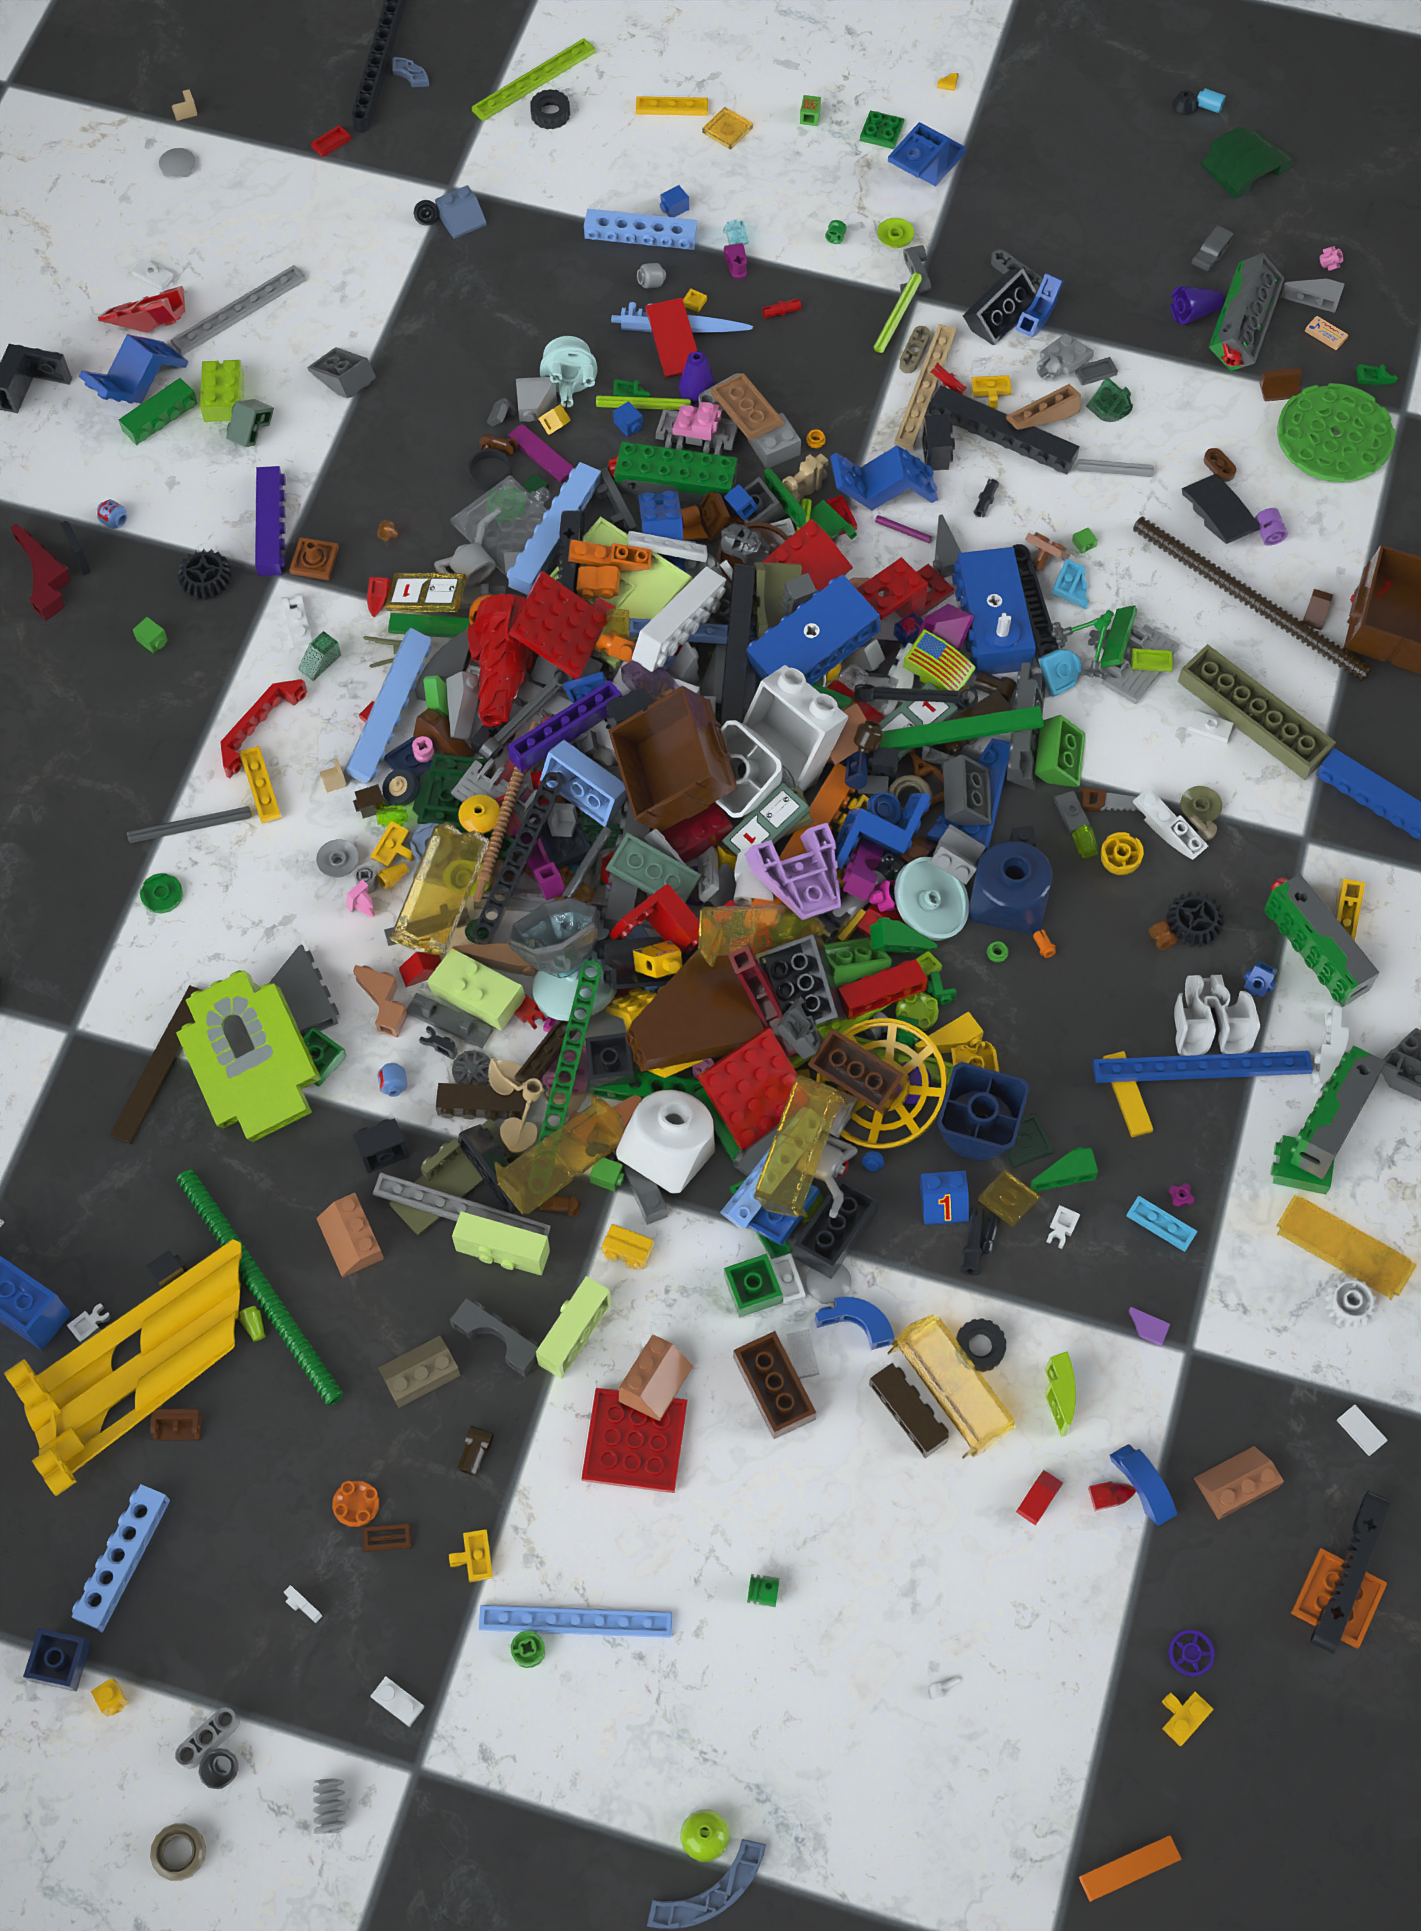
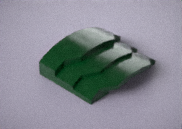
M1238 127L1211 142L1210 153L1201 162V165L1234 199H1237L1250 191L1252 181L1270 171L1279 176L1292 168L1294 160L1283 149H1278L1270 140H1267L1259 131Z
M434 753L431 767L420 775L419 791L412 808L413 812L418 816L417 823H438L447 829L459 830L463 834L475 835L462 827L458 816L462 802L452 796L451 792L475 760L480 762L483 767L489 760ZM495 762L493 767L485 775L489 779H491L495 774Z

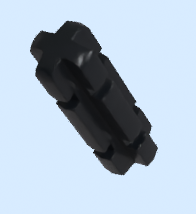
M996 1211L990 1212L986 1224L983 1241L980 1246L984 1254H991L993 1249V1243L999 1227L998 1224L1002 1216L1001 1213Z

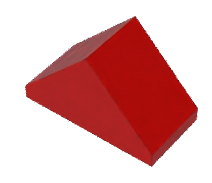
M416 951L399 967L406 988L430 978L442 962L439 953Z

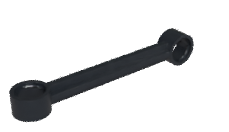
M857 684L854 688V699L862 702H869L874 699L959 703L962 708L970 709L976 706L978 693L974 687L968 685L956 691L875 687L870 684ZM963 692H973L975 695L974 700L971 703L962 702L960 696Z

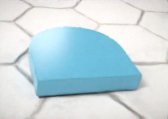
M1058 649L1038 658L1049 696L1054 697L1072 688L1077 683L1082 666L1079 657L1073 652L1066 649Z

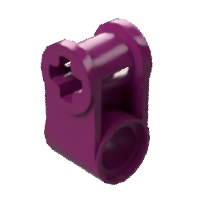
M743 243L724 246V256L731 276L735 279L746 277L747 257Z

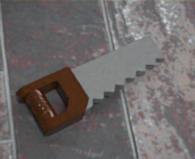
M1081 788V807L1085 811L1100 812L1105 809L1109 811L1111 809L1115 811L1117 809L1120 811L1124 809L1126 811L1130 809L1135 811L1137 809L1140 811L1133 803V800L1137 798L1136 796L1107 793L1106 790ZM1091 796L1097 797L1095 804H1090Z

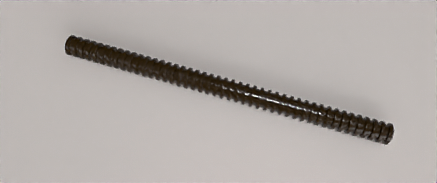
M1144 516L1140 517L1134 524L1133 532H1138L1139 536L1143 535L1144 539L1148 538V542H1153L1155 546L1158 545L1159 549L1163 548L1164 552H1168L1170 556L1173 555L1174 559L1178 558V561L1183 562L1185 566L1188 565L1189 569L1193 568L1194 572L1198 571L1200 576L1204 575L1205 579L1208 578L1209 582H1214L1215 586L1219 585V588H1223L1224 592H1229L1230 596L1234 595V598L1239 599V602H1245V606L1249 605L1250 609L1254 608L1256 613L1260 612V615H1264L1265 619H1270L1271 623L1275 622V625L1281 626L1280 629H1285L1286 633L1290 632L1292 637L1296 636L1297 640L1301 639V643H1307V647L1311 646L1313 651L1317 650L1318 654L1322 653L1323 657H1328L1327 660H1332L1333 664L1337 663L1339 668L1343 667L1344 671L1348 670V674H1354V678L1358 677L1360 682L1364 681L1370 674L1372 666H1366V662L1362 663L1360 658L1356 659L1355 655L1351 656L1349 651L1345 652V649H1341L1340 645H1335L1334 641L1330 642L1329 638L1325 639L1323 634L1319 635V631H1314L1312 627L1309 628L1308 624L1304 625L1302 620L1298 621L1297 617L1294 618L1293 614H1288L1287 610L1283 611L1282 607L1278 608L1276 603L1272 604V601H1268L1267 597H1262L1261 593L1257 594L1256 590L1252 591V587H1246V583L1242 584L1241 580H1236L1235 576L1231 577V574H1227L1226 570H1221L1220 566L1216 567L1215 563L1211 564V560H1206L1205 556L1201 557L1200 553L1196 554L1194 549L1190 550L1191 547H1186L1185 543L1181 544V541L1179 539L1175 540L1174 536L1170 537V533L1166 534L1165 530H1160L1159 526L1155 527V524H1151L1150 520H1145Z

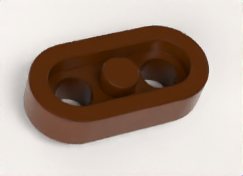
M1208 449L1203 459L1205 465L1224 482L1233 480L1237 469L1232 461L1220 449Z

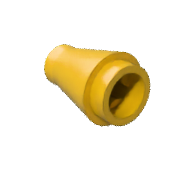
M401 862L398 865L380 870L376 878L383 889H391L401 878L409 873L406 864Z

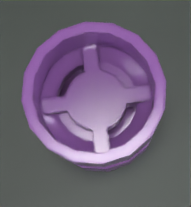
M1277 508L1265 509L1255 516L1265 545H1276L1287 538L1288 532Z

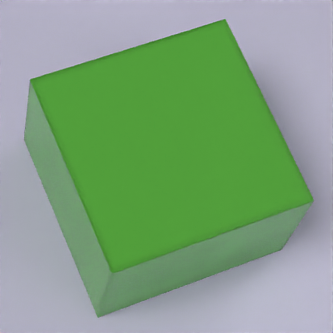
M1089 527L1073 534L1072 542L1081 554L1097 546L1098 539Z

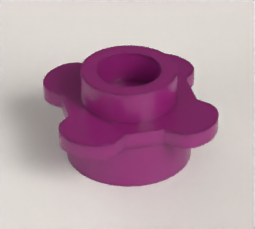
M1184 1183L1179 1187H1170L1169 1193L1172 1194L1171 1198L1174 1206L1180 1207L1186 1204H1193L1194 1197L1191 1196V1186Z

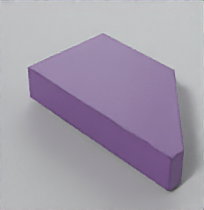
M1130 1307L1129 1315L1134 1321L1139 1337L1162 1346L1170 1324Z

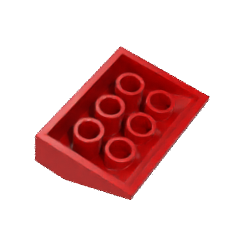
M812 519L762 561L766 563L801 564V575L809 574L816 591L823 590L833 578H838L842 574L845 576L853 569V566L827 533Z

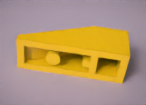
M1340 878L1336 897L1335 917L1355 941L1365 882Z
M968 1011L928 1037L933 1041L940 1053H950L951 1048H955L958 1045L976 1047L978 1043L982 1042L984 1031ZM921 1040L915 1044L914 1051L919 1054L927 1045Z

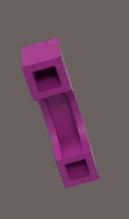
M520 827L513 830L515 838L518 834ZM528 836L521 839V842L524 844H529L532 841V838ZM539 838L527 865L547 901L563 894L565 888L554 862H550Z
M863 838L860 839L855 848H851L849 853L850 860L842 879L845 882L843 891L867 901L878 876L872 870L878 866L883 855V848Z

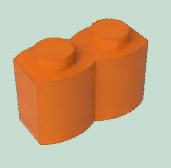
M616 566L579 567L576 587L579 596L584 599H592L597 596L611 599L614 596H619L621 578L619 568Z

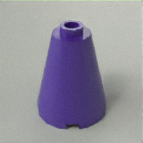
M1179 286L1172 292L1171 298L1174 297V300L1170 304L1174 320L1177 323H1181V325H1186L1222 309L1225 303V296L1220 290Z
M699 351L689 354L678 384L680 396L683 399H690L691 403H695V401H699V395L702 392L716 385L707 357Z

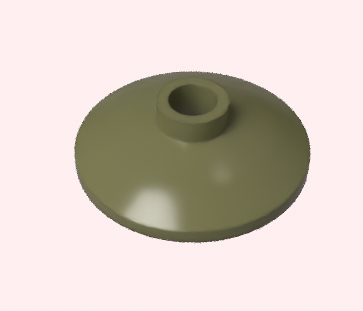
M1194 786L1184 792L1180 806L1183 814L1188 819L1195 814L1206 823L1208 820L1212 822L1219 817L1222 811V800L1213 789L1205 786Z

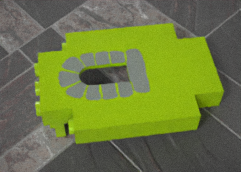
M238 970L231 973L229 978L223 981H215L210 985L211 987L195 991L191 994L190 998L186 999L195 1023L185 1024L182 1026V1030L176 1032L217 1126L224 1129L239 1121L246 1138L255 1142L312 1113L302 1089L321 1080V1077L279 986L274 983H267L260 987L254 983L249 973L245 970ZM231 1015L240 1016L255 1047L254 1050L238 1058L235 1057L223 1029L224 1021Z

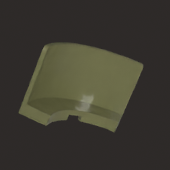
M754 562L753 588H756V601H752L753 616H757L756 626H754L757 640L764 636L766 630L777 626L781 619L786 616L780 607L785 582L801 576V564Z

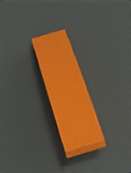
M1169 1835L1080 1876L1079 1879L1091 1902L1182 1859Z

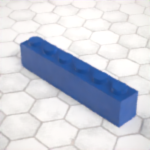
M1333 748L1320 765L1317 776L1322 781L1338 788L1341 793L1354 798L1359 804L1370 808L1378 816L1386 818L1394 826L1402 828L1413 838L1421 840V801Z

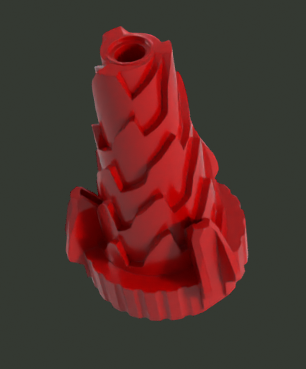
M512 594L491 595V597L484 598L478 606L475 623L468 626L467 629L471 659L473 661L479 660L478 666H481L478 678V697L480 698L478 713L483 725L488 727L498 726L502 724V721L509 722L513 701L516 700L520 684H524L526 672L529 675L531 674L539 655L508 634L526 600L524 597Z

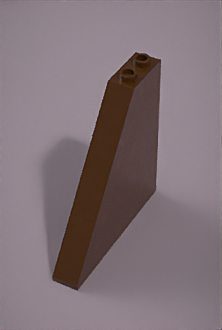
M717 928L631 1022L626 1032V1041L628 1045H631L634 1061L639 1065L641 1072L728 1055L764 1029L728 957L731 951L721 928Z

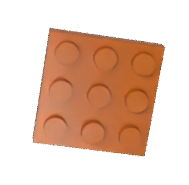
M1320 1548L1291 1614L1315 1626L1321 1610L1329 1603L1328 1599L1333 1595L1331 1591L1336 1587L1334 1583L1339 1578L1338 1573L1343 1569L1341 1564L1345 1560ZM1368 1572L1365 1573L1341 1638L1343 1642L1357 1649L1360 1647L1387 1582ZM1333 1610V1618L1337 1619L1336 1612Z

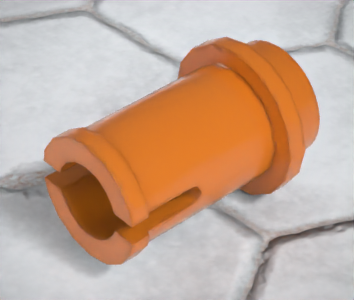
M1039 930L1033 934V938L1040 948L1041 956L1049 958L1056 953V946L1050 942L1045 930H1041V932Z

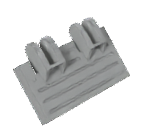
M663 409L656 431V439L664 440L665 435H667L665 448H671L672 442L677 443L676 449L682 450L686 438V444L702 446L703 441H705L703 453L709 454L710 448H714V455H721L723 444L725 450H732L738 426L733 420L721 418V421L718 422L716 434L713 433L711 441L674 435L673 426L679 412Z
M1146 624L1143 628L1133 625L1128 641L1129 646L1125 650L1122 664L1105 668L1101 666V669L1107 672L1106 680H1102V685L1134 704H1137L1161 671L1132 670V648L1173 651L1174 655L1180 645Z
M490 758L484 767L475 760L453 789L451 795L462 803L471 796L481 794L496 799L508 791L509 783L504 779L497 786L495 785L506 768L504 766L499 767L494 776L489 779L485 775L493 767L495 760ZM526 782L519 789L520 792L517 794L518 798L514 804V810L521 825L537 790L533 791L526 803L520 801L519 799L529 786ZM532 818L529 822L534 823L537 818Z

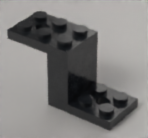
M8 344L0 362V410L18 413L33 378L70 385L72 377L64 355L39 348Z

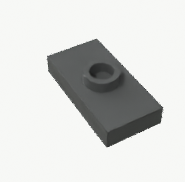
M1074 790L1054 797V802L1070 834L1090 828V823Z

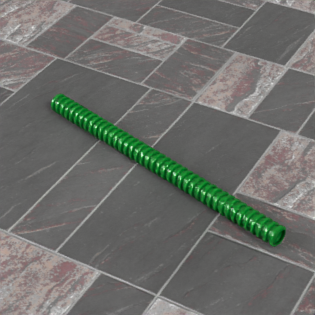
M189 1169L182 1172L176 1181L184 1189V1193L191 1200L192 1205H195L194 1208L202 1216V1220L205 1221L210 1232H213L212 1235L220 1243V1247L232 1239L241 1242L239 1275L242 1276L243 1281H246V1286L249 1287L250 1292H253L254 1298H257V1302L264 1309V1313L268 1315V1319L272 1320L271 1323L273 1326H276L275 1329L280 1331L279 1335L283 1337L287 1347L291 1348V1353L295 1354V1359L298 1360L299 1365H302L303 1371H306L305 1374L307 1377H310L309 1380L314 1382L313 1386L318 1388L317 1392L321 1394L325 1404L332 1405L338 1402L344 1394L343 1391L339 1390L340 1387L338 1384H335V1379H331V1373H328L327 1367H324V1363L320 1362L321 1359L319 1356H316L317 1353L313 1350L312 1345H308V1339H305L304 1333H301V1329L297 1328L298 1324L294 1322V1318L290 1316L289 1311H286L287 1308L285 1305H282L283 1302L279 1300L275 1290L271 1289V1284L268 1283L267 1278H264L263 1272H260V1268L257 1267L256 1262L253 1261L246 1247L242 1245L238 1235L234 1234V1229L231 1228L230 1223H227L228 1221L224 1218L223 1213L220 1212L219 1207H216L217 1204L209 1196V1192L206 1191L199 1177L195 1175V1171Z

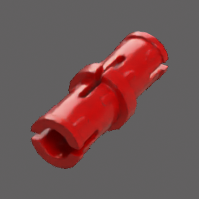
M799 298L785 302L778 301L777 304L762 307L763 317L767 319L779 315L781 317L785 316L787 313L801 310V303Z
M936 363L930 373L943 382L942 385L944 387L947 386L960 394H963V391L967 388L954 377L953 373L946 371L939 363Z

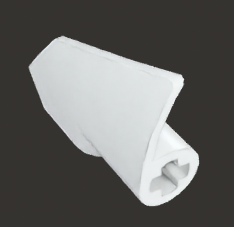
M750 846L738 853L735 866L736 888L733 900L735 904L743 907L750 906L753 898L774 901L773 892L751 872L744 855L751 848Z

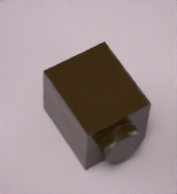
M378 784L354 791L356 800H353L356 812H361L363 819L387 811Z

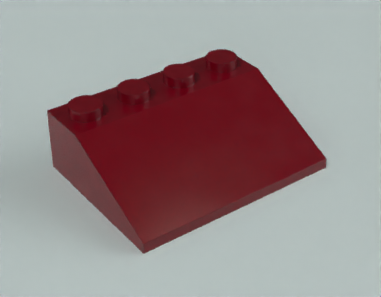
M713 802L707 809L689 819L685 818L661 832V834L686 864L704 853L710 846L714 847L722 842L734 827L722 807Z

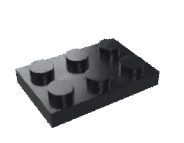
M548 821L540 835L545 852L550 862H554L557 870L583 860L591 848L578 823L572 837L552 836Z

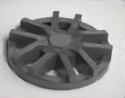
M476 1050L464 1051L453 1061L452 1074L457 1084H464L462 1081L467 1077L469 1079L466 1084H471L474 1079L478 1083L476 1085H486L489 1082V1077L483 1071L489 1069L491 1061L489 1057ZM469 1055H474L473 1061H469ZM477 1055L483 1058L477 1060ZM462 1058H466V1062L460 1061ZM488 1062L487 1065L480 1066L482 1063ZM459 1065V1066H463L464 1068H463V1069H459V1068H456V1066ZM456 1073L462 1074L459 1079L457 1078ZM480 1075L485 1078L483 1082L478 1078Z

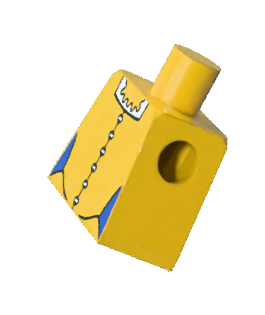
M671 941L633 950L635 971L658 978L675 974L682 967L681 951Z

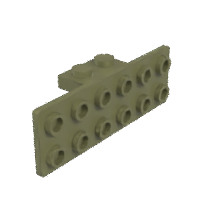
M488 1119L481 1125L484 1129L488 1128L494 1137L492 1141L497 1147L500 1145L507 1155L505 1157L506 1160L515 1154L510 1152L500 1137V1128L491 1119ZM454 1138L451 1142L444 1143L440 1147L439 1152L433 1157L429 1156L424 1160L421 1166L423 1175L414 1183L464 1198L483 1179L463 1153L461 1145ZM394 1201L390 1202V1207L417 1235L423 1233L441 1217Z

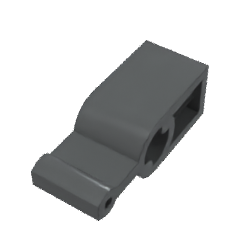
M1217 225L1203 243L1198 254L1193 258L1192 264L1208 272L1231 245L1234 233Z

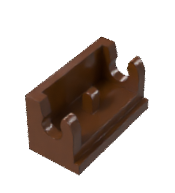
M155 1409L151 1412L150 1434H153V1440L200 1441L202 1414L198 1409Z

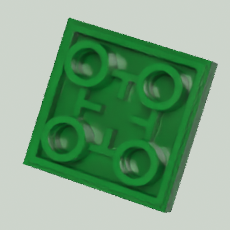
M870 110L859 141L894 149L905 119Z

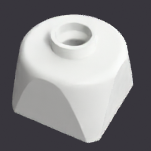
M730 720L726 721L721 730L729 752L727 755L732 758L730 765L738 789L715 802L731 817H742L755 810L779 787L783 767L779 752L767 739L742 723ZM742 762H745L746 774L741 778L738 775V767Z
M661 1090L651 1093L635 1109L617 1147V1158L668 1192L680 1193L715 1153L712 1116L700 1100L688 1093L677 1090Z

